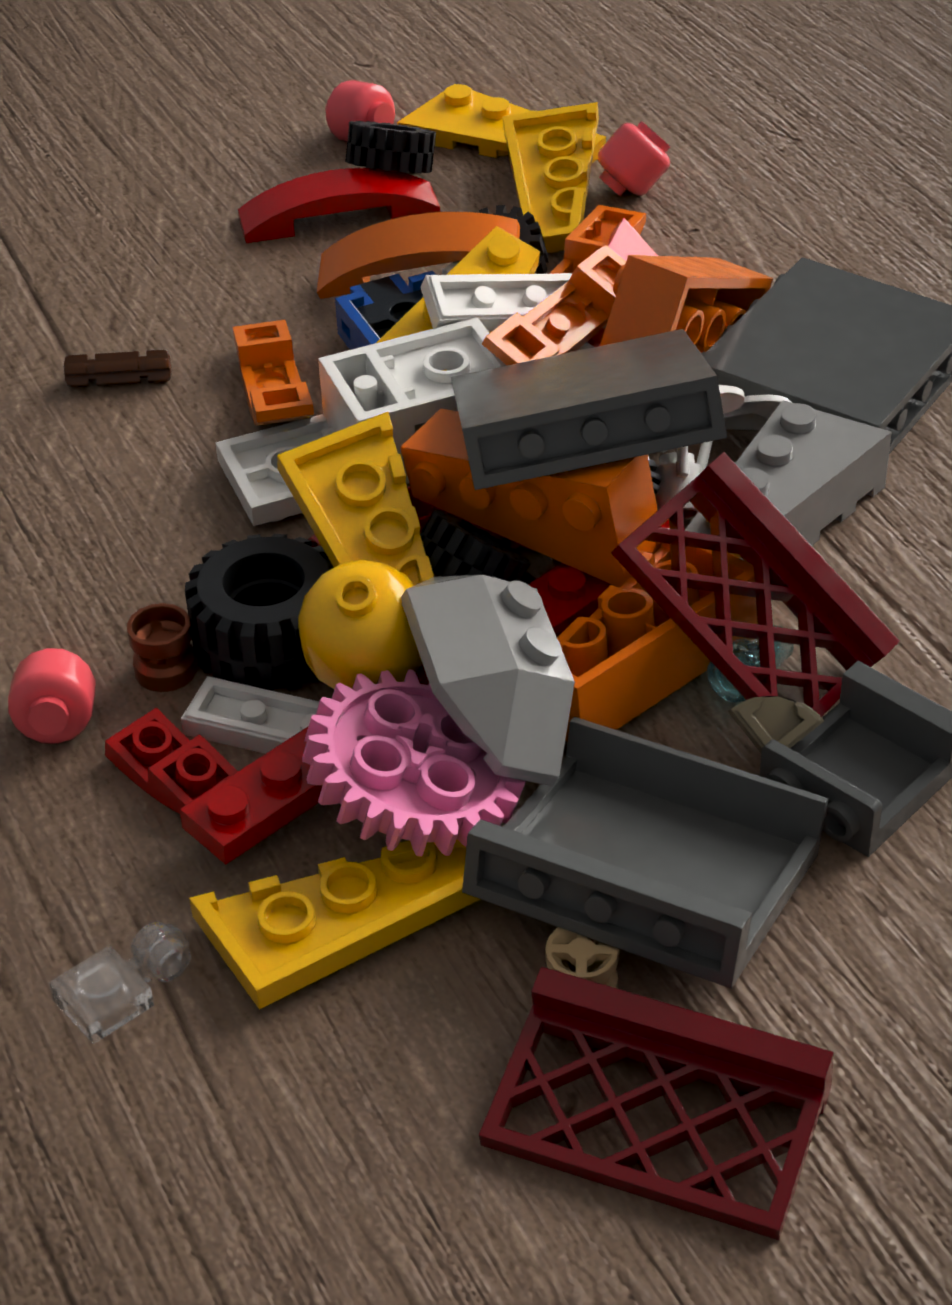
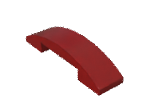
M345 168L317 172L281 183L264 191L238 209V217L245 242L253 243L295 237L293 219L386 206L391 219L409 215L440 212V205L431 183L417 176L392 170Z

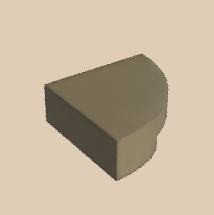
M779 696L754 697L728 710L729 714L760 753L762 747L772 739L791 748L824 722V719L806 704Z

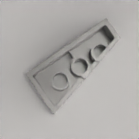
M783 400L735 464L813 546L820 540V531L834 519L839 522L844 521L856 511L858 500L866 494L874 497L885 488L892 432L815 410L806 404L791 403ZM698 512L684 531L711 535V526L703 515ZM730 553V554H732V555H734V556H736V557L742 559L739 554Z

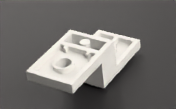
M476 317L318 358L323 414L215 442L218 462L253 526L280 521L286 517L302 513L277 469L278 454L388 411L393 426V438L397 453L401 455L406 473V484H409L400 446L415 433V425L427 422L441 408L458 411L451 377L507 366L482 345L489 332L479 318Z

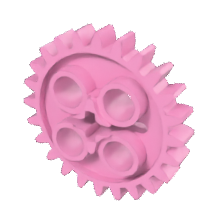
M410 669L406 673L404 682H397L387 670L381 671L377 684H374L362 673L356 675L352 689L341 683L336 684L332 699L326 697L320 699L316 715L311 716L304 740L307 743L302 756V762L310 764L306 779L307 783L323 785L318 799L320 805L340 803L341 807L336 821L340 825L355 819L361 821L363 826L360 838L363 840L372 837L377 831L386 834L387 850L393 851L401 839L410 840L416 856L423 855L427 842H434L444 856L451 855L456 839L466 847L468 832L480 819L499 826L501 823H507L513 815L526 782L524 780L495 775L483 759L487 752L461 731L433 694L430 683L428 685L420 684L416 673Z

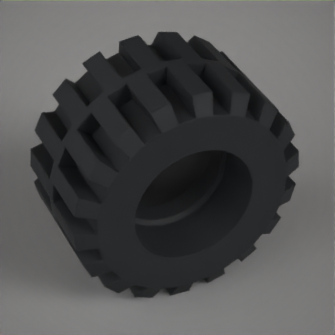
M274 533L272 537H261L260 534L247 536L246 540L239 542L231 540L222 544L223 549L219 551L211 550L202 557L203 564L193 566L189 573L190 581L185 583V597L192 630V644L195 656L198 658V665L203 672L212 673L213 678L271 691L285 687L290 691L301 688V682L303 681L315 682L318 680L307 664L302 651L298 617L304 596L322 574L334 568L323 547H312L311 540L302 537L289 539L287 534Z

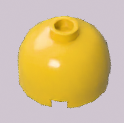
M358 560L339 564L322 574L304 596L298 617V628L305 660L319 681L335 689L338 683L352 689L356 675L360 673L368 677L374 684H377L381 671L388 670L397 682H404L408 669L414 670L416 673L423 663L401 599L405 590L414 586L407 575L384 563Z

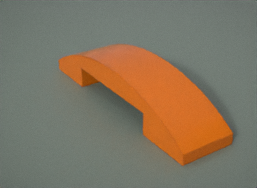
M434 212L409 215L373 224L342 238L321 254L317 294L320 299L350 294V287L369 282L372 275L460 261L496 226L519 239V222L517 219L486 213Z
M605 244L576 267L567 283L524 316H521L518 312L489 333L483 340L482 345L506 365L577 351L607 324L616 296L613 291L614 280L618 270L626 261Z
M286 320L233 327L240 372L254 425L259 426L313 418V402L306 381L301 382L294 361L292 339Z

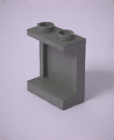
M857 661L843 673L840 703L823 717V723L791 748L773 739L762 747L759 776L829 798L823 831L832 839L843 842L869 857L952 778V711L866 664Z

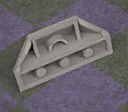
M486 575L432 577L406 589L401 596L402 606L435 697L461 731L487 752L483 759L495 775L553 786L560 775L575 681L537 588H533L521 581L509 582Z

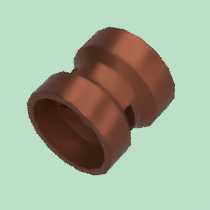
M160 603L143 607L131 615L127 623L129 645L134 651L133 667L135 678L140 686L150 691L168 692L182 688L191 682L197 673L195 650L190 644L192 630L190 617L186 611L173 604Z

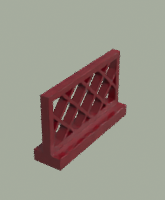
M725 452L712 461L694 480L611 552L619 563L746 700L754 697L778 696L777 684L803 687L804 704L822 717L840 699L842 676L818 675L816 647L826 648L847 671L857 661L872 667L900 642ZM689 501L710 523L711 535L684 531L683 507ZM669 520V528L661 527ZM645 540L670 544L671 570L654 568L638 551L637 547ZM685 546L712 550L713 576L686 572ZM727 552L739 554L744 561L754 566L755 582L729 579ZM687 588L714 591L716 619L698 616L688 605ZM730 594L756 597L757 624L731 621ZM771 600L782 601L798 618L799 630L773 626ZM732 636L759 640L760 667L744 665L733 653ZM774 641L800 645L802 672L776 669ZM819 689H821V690H827V691L819 698Z
M541 966L531 990L532 1008L480 1130V1145L779 1241L819 1115L824 1113L831 1091L834 1052ZM544 1032L573 1041L582 1058L543 1074L534 1054ZM590 1047L597 1048L600 1050L593 1053ZM626 1057L645 1063L653 1081L616 1097L602 1068ZM662 1068L673 1072L665 1075ZM527 1070H529L533 1080L522 1084ZM591 1074L605 1102L567 1119L552 1090ZM698 1079L716 1084L727 1103L690 1119L674 1090ZM736 1091L746 1093V1095L739 1097ZM541 1095L556 1123L530 1136L504 1128L512 1108ZM663 1096L678 1125L640 1142L625 1112ZM770 1102L802 1110L795 1130L768 1142H765L748 1113ZM614 1118L629 1148L604 1159L584 1153L575 1135ZM736 1118L753 1149L715 1165L699 1135ZM565 1140L568 1148L557 1145L556 1143ZM688 1141L704 1171L679 1183L659 1177L649 1157ZM788 1152L783 1169L781 1170L775 1157ZM638 1163L642 1171L630 1168V1166ZM763 1164L776 1187L769 1211L735 1201L725 1180ZM713 1186L717 1195L704 1190Z

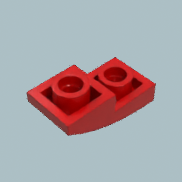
M154 708L105 740V756L146 793L179 814L182 807L238 772L201 734L189 740L158 708Z

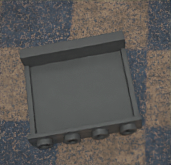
M802 257L789 271L779 275L774 285L760 299H755L748 311L734 325H729L724 330L721 338L707 352H702L701 354L716 373L719 385L738 387L743 390L744 396L779 395L788 398L792 403L806 404L815 410L891 431L890 454L952 382V305Z
M684 329L451 377L475 490L727 438L717 375Z
M573 717L570 720L566 757L562 760L559 778L553 786L541 784L503 827L480 819L468 832L462 893L732 989L818 856L829 798Z

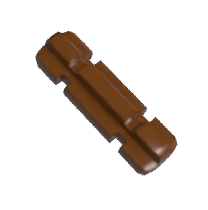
M166 350L146 351L147 356H140L139 351L95 354V359L89 360L87 354L69 355L65 357L64 375L69 387L90 386V381H96L97 386L141 383V378L147 377L149 383L167 382L171 379L172 375L171 358Z

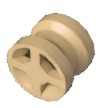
M560 927L556 928L548 937L545 947L547 968L618 989L616 968L619 960V948Z

